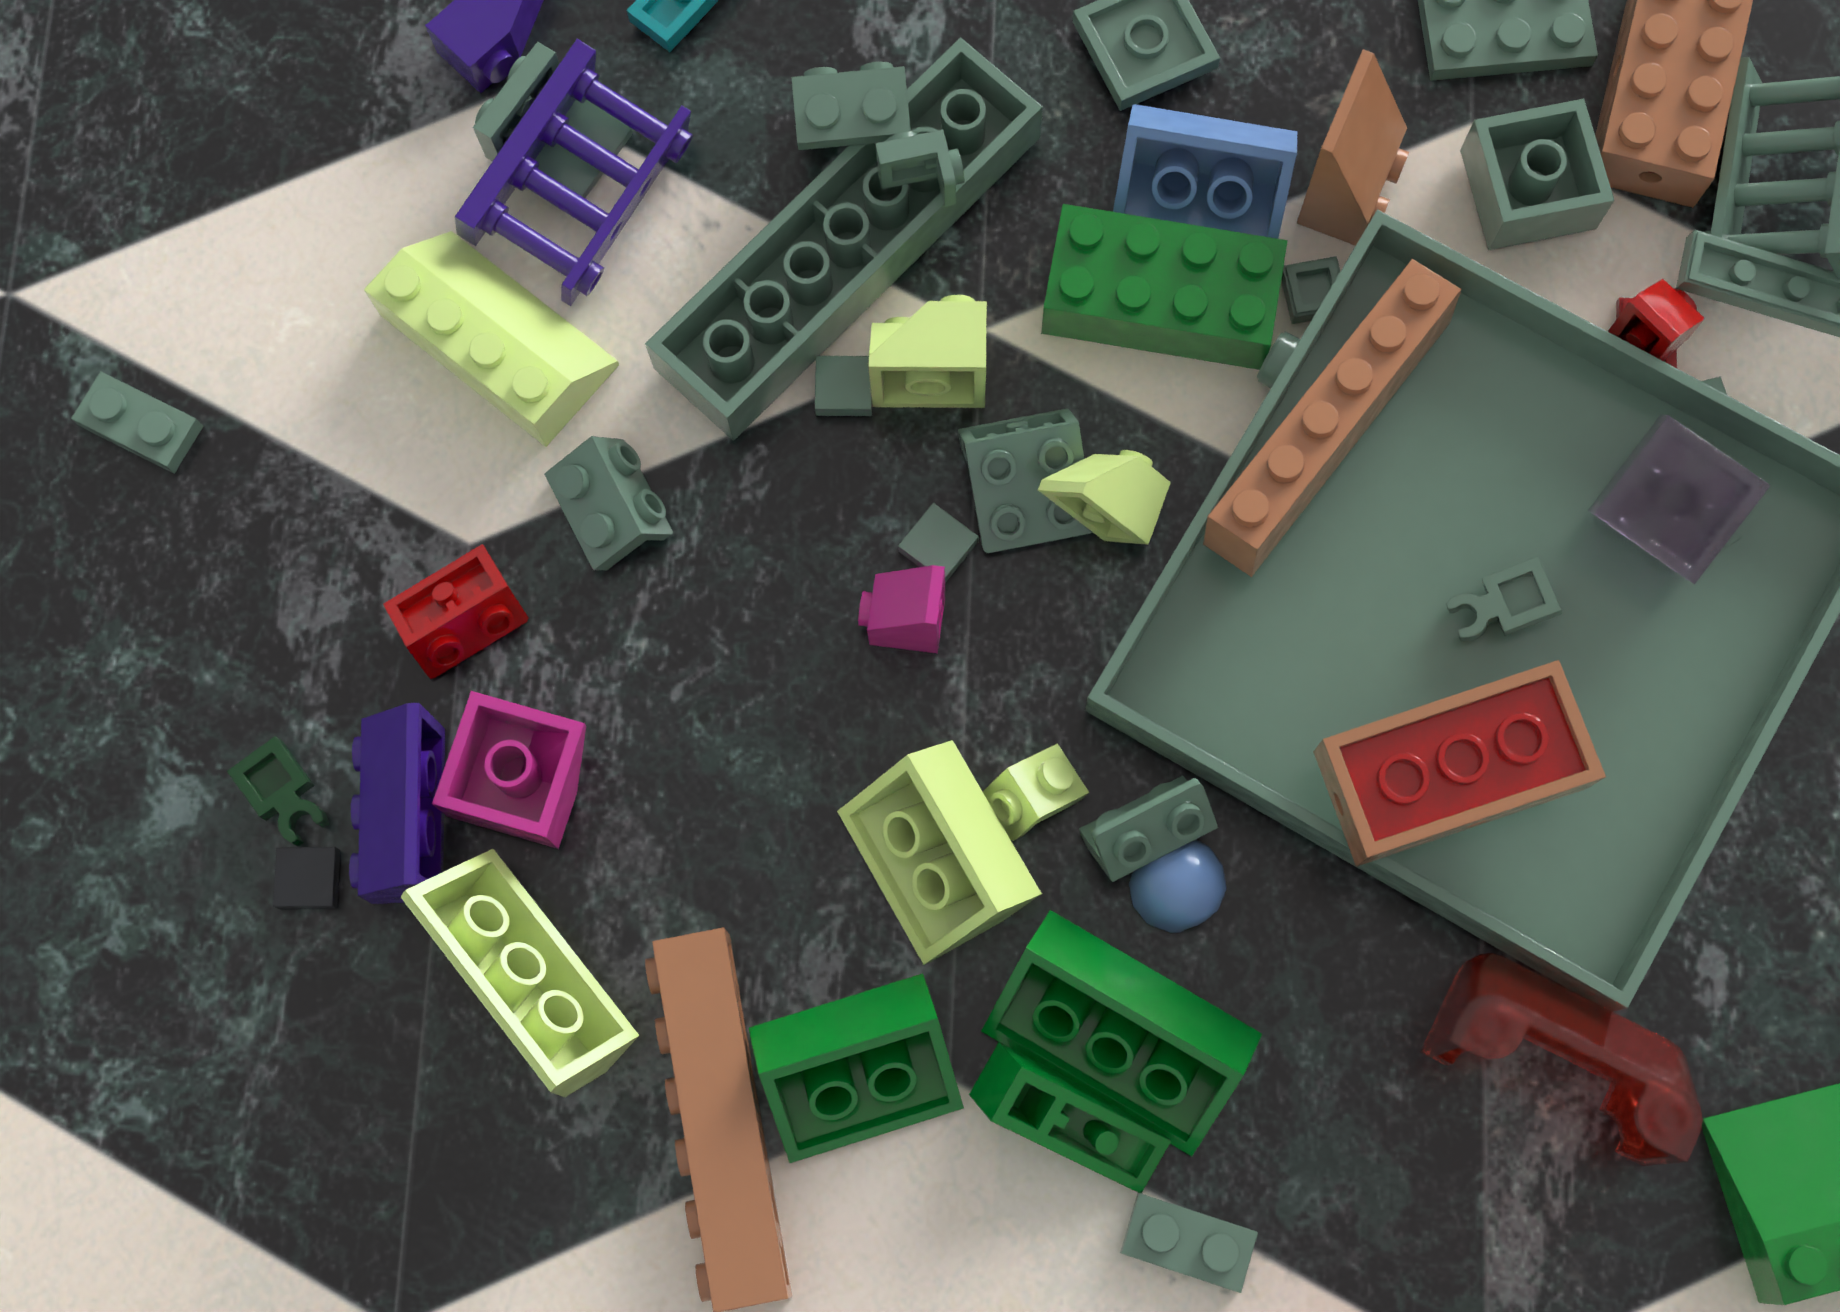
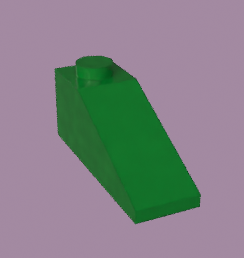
M998 1042L969 1093V1096L991 1122L1138 1193L1143 1192L1171 1143L1167 1136L1052 1068Z

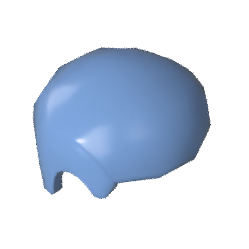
M1197 839L1133 871L1129 882L1133 907L1147 924L1170 933L1182 932L1205 922L1213 913L1218 911L1227 890L1223 864L1208 845Z

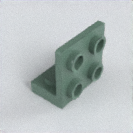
M1069 408L958 429L961 451L968 464L981 545L984 552L992 553L1093 533L1038 491L1042 479L1084 459L1079 422Z

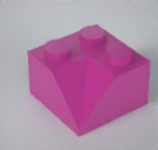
M471 691L432 805L447 817L559 849L577 795L586 731L585 723Z

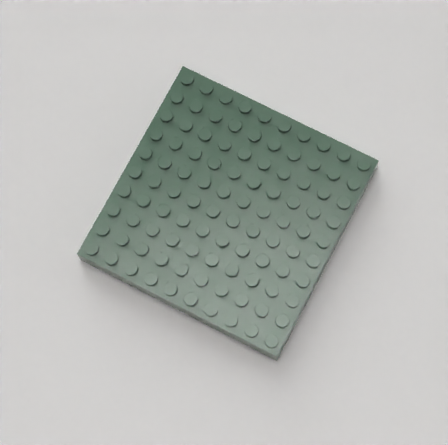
M1377 209L1090 692L1085 711L1356 867L1313 753L1322 739L1559 660L1606 777L1588 789L1357 866V868L1605 1011L1613 1012L1629 1007L1840 613V455ZM1412 259L1461 288L1462 290L1450 324L1252 577L1203 545L1208 515ZM1707 490L1711 492L1743 537L1727 548L1723 546L1691 501ZM1539 556L1562 609L1561 615L1504 636L1499 621L1488 624L1487 630L1480 638L1470 642H1461L1458 630L1473 625L1477 616L1470 609H1461L1450 614L1446 603L1458 594L1469 593L1478 597L1487 594L1482 583L1483 577Z

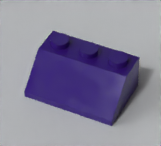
M406 703L362 718L361 736L354 737L352 761L355 771L360 772V794H354L351 800V822L353 828L359 830V853H352L349 876L352 888L358 889V896L371 904L405 903L401 895L406 889L443 872L444 814L432 805L445 767V728L420 703Z

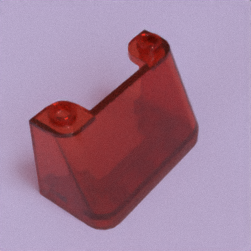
M1493 953L1479 954L1462 965L1453 980L1420 1051L1422 1054L1446 1066L1453 1065L1459 1055L1464 1052L1486 1060L1501 1059L1513 1053L1524 1038L1611 1082L1599 1110L1610 1115L1619 1128L1621 1141H1619L1615 1150L1616 1153L1641 1166L1688 1162L1701 1132L1703 1118L1688 1061L1681 1048L1670 1040L1503 956Z

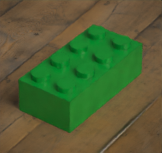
M1063 204L1043 308L1041 334L1260 370L1271 347L1288 240Z

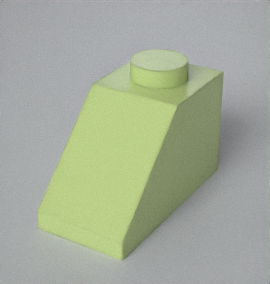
M1122 450L1119 455L1093 454L1042 479L1038 491L1104 541L1149 545L1171 482L1152 467L1153 462L1147 456L1131 450Z

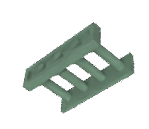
M1750 57L1740 58L1729 109L1711 230H1706L1705 233L1778 255L1820 253L1821 258L1828 259L1835 275L1840 279V120L1836 121L1834 127L1756 133L1760 106L1840 99V76L1762 83ZM1835 150L1836 155H1838L1836 171L1829 172L1827 178L1749 183L1753 156ZM1827 201L1831 207L1829 223H1823L1819 230L1741 234L1745 206Z

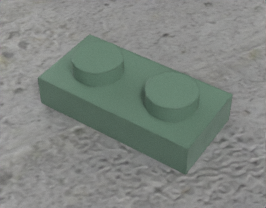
M101 371L71 418L78 426L174 474L203 428V425L196 418Z
M1137 1193L1120 1253L1241 1293L1258 1232Z

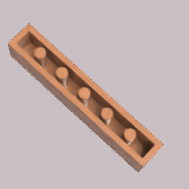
M1412 259L1208 515L1203 545L1252 577L1450 324L1462 289Z
M723 927L652 941L655 957L645 959L646 974L651 994L661 993L665 1016L655 1019V1028L661 1054L671 1053L674 1077L665 1079L669 1110L671 1115L681 1114L684 1138L675 1140V1150L681 1177L691 1175L695 1200L685 1202V1211L691 1239L701 1237L705 1263L696 1264L695 1266L700 1299L702 1302L711 1301L713 1312H723L791 1298L792 1292L730 934Z

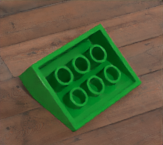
M1840 1083L1699 1119L1758 1302L1787 1305L1840 1291Z

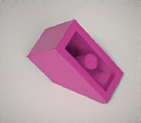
M930 565L875 574L873 592H862L858 626L868 627L869 645L938 654L945 605V567Z

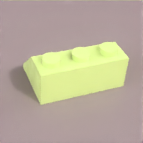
M953 740L906 755L837 811L923 965L934 961L999 924L1042 894Z

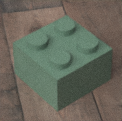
M1584 99L1476 119L1473 121L1460 149L1488 250L1595 230L1615 201Z

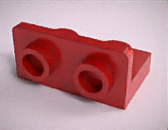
M483 544L383 603L405 646L430 679L436 678L528 621L526 612Z

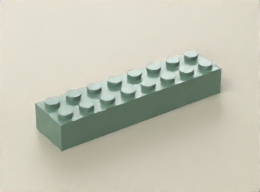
M961 37L907 89L911 132L923 134L943 129L948 150L957 148L959 150L965 183L956 185L955 205L944 206L938 178L882 189L877 170L875 143L850 145L645 343L653 368L733 441L816 360V356H820L1041 138L1043 106Z

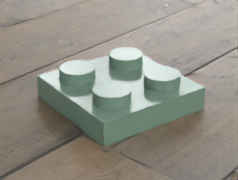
M1097 0L1073 11L1072 22L1120 111L1218 69L1220 56L1189 0Z

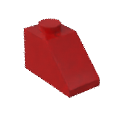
M1661 279L1633 297L1608 332L1664 361L1690 338L1705 318L1697 311L1695 302L1687 293L1680 289L1672 288L1664 279Z

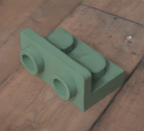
M1181 776L1171 782L1156 786L1149 793L1118 809L1103 813L1097 820L1079 828V831L1087 849L1109 879L1114 882L1217 829L1218 825L1203 785L1196 778L1187 781L1184 776Z

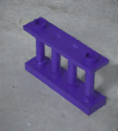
M576 39L455 215L457 235L472 245L476 246L485 232L490 236L498 233L566 276L561 287V301L569 306L573 304L580 292L588 296L593 291L605 269L599 263L668 160L670 159L677 163L684 155L693 138V134L688 132L691 111L681 105L669 125L599 82V75L595 73L596 50L579 39ZM575 100L580 103L588 100L655 143V146L639 169L568 125L569 118L565 115ZM545 144L554 147L556 144L560 145L626 187L610 213H607L538 169L539 162L535 159ZM515 188L520 191L528 188L596 231V234L579 258L508 214L509 207L504 204Z

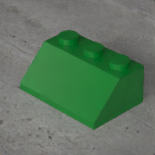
M923 973L749 1027L758 1074L789 1163L964 1109L939 1020Z

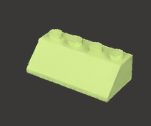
M452 231L402 248L364 289L382 318L545 447L548 446L619 366V362Z
M494 849L406 889L401 895L408 908L551 1093L567 1097L603 1075L638 1038L639 1034Z

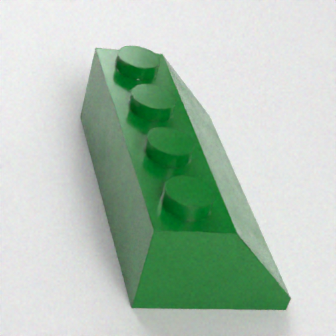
M1051 910L1024 950L981 1032L996 1041L1052 1068L1167 1136L1171 1140V1145L1191 1157L1243 1078L1262 1036V1033Z

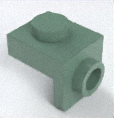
M943 129L923 134L901 132L892 135L884 142L875 143L877 170L882 189L938 178L944 206L956 204V185L965 183L963 165L958 148L948 150Z

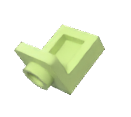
M1057 743L1008 767L983 793L1007 835L1014 841L1024 836L1037 823L1078 803L1089 791Z

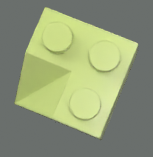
M950 295L943 297L940 301L926 302L910 318L892 317L884 323H872L869 347V376L873 407L985 408L987 301H975L973 298L965 295Z

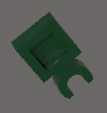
M274 736L227 771L260 818L267 821L279 813V832L284 839L299 847L304 843L295 829V824L301 816L311 815L313 821L322 828L329 824L328 817L322 808L301 797V795L315 785L284 742L277 736Z

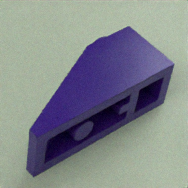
M454 0L425 26L437 53L481 94L492 83H498L505 79L515 61L521 57L544 0Z

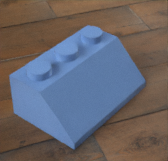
M1133 104L1113 212L1279 239L1297 155V131Z

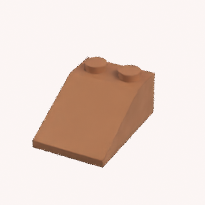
M1364 49L1361 52L1322 145L1297 220V224L1355 246L1377 209L1385 213L1390 199L1380 196L1386 180L1397 184L1409 154L1408 151L1399 148L1407 126L1378 61L1372 52Z

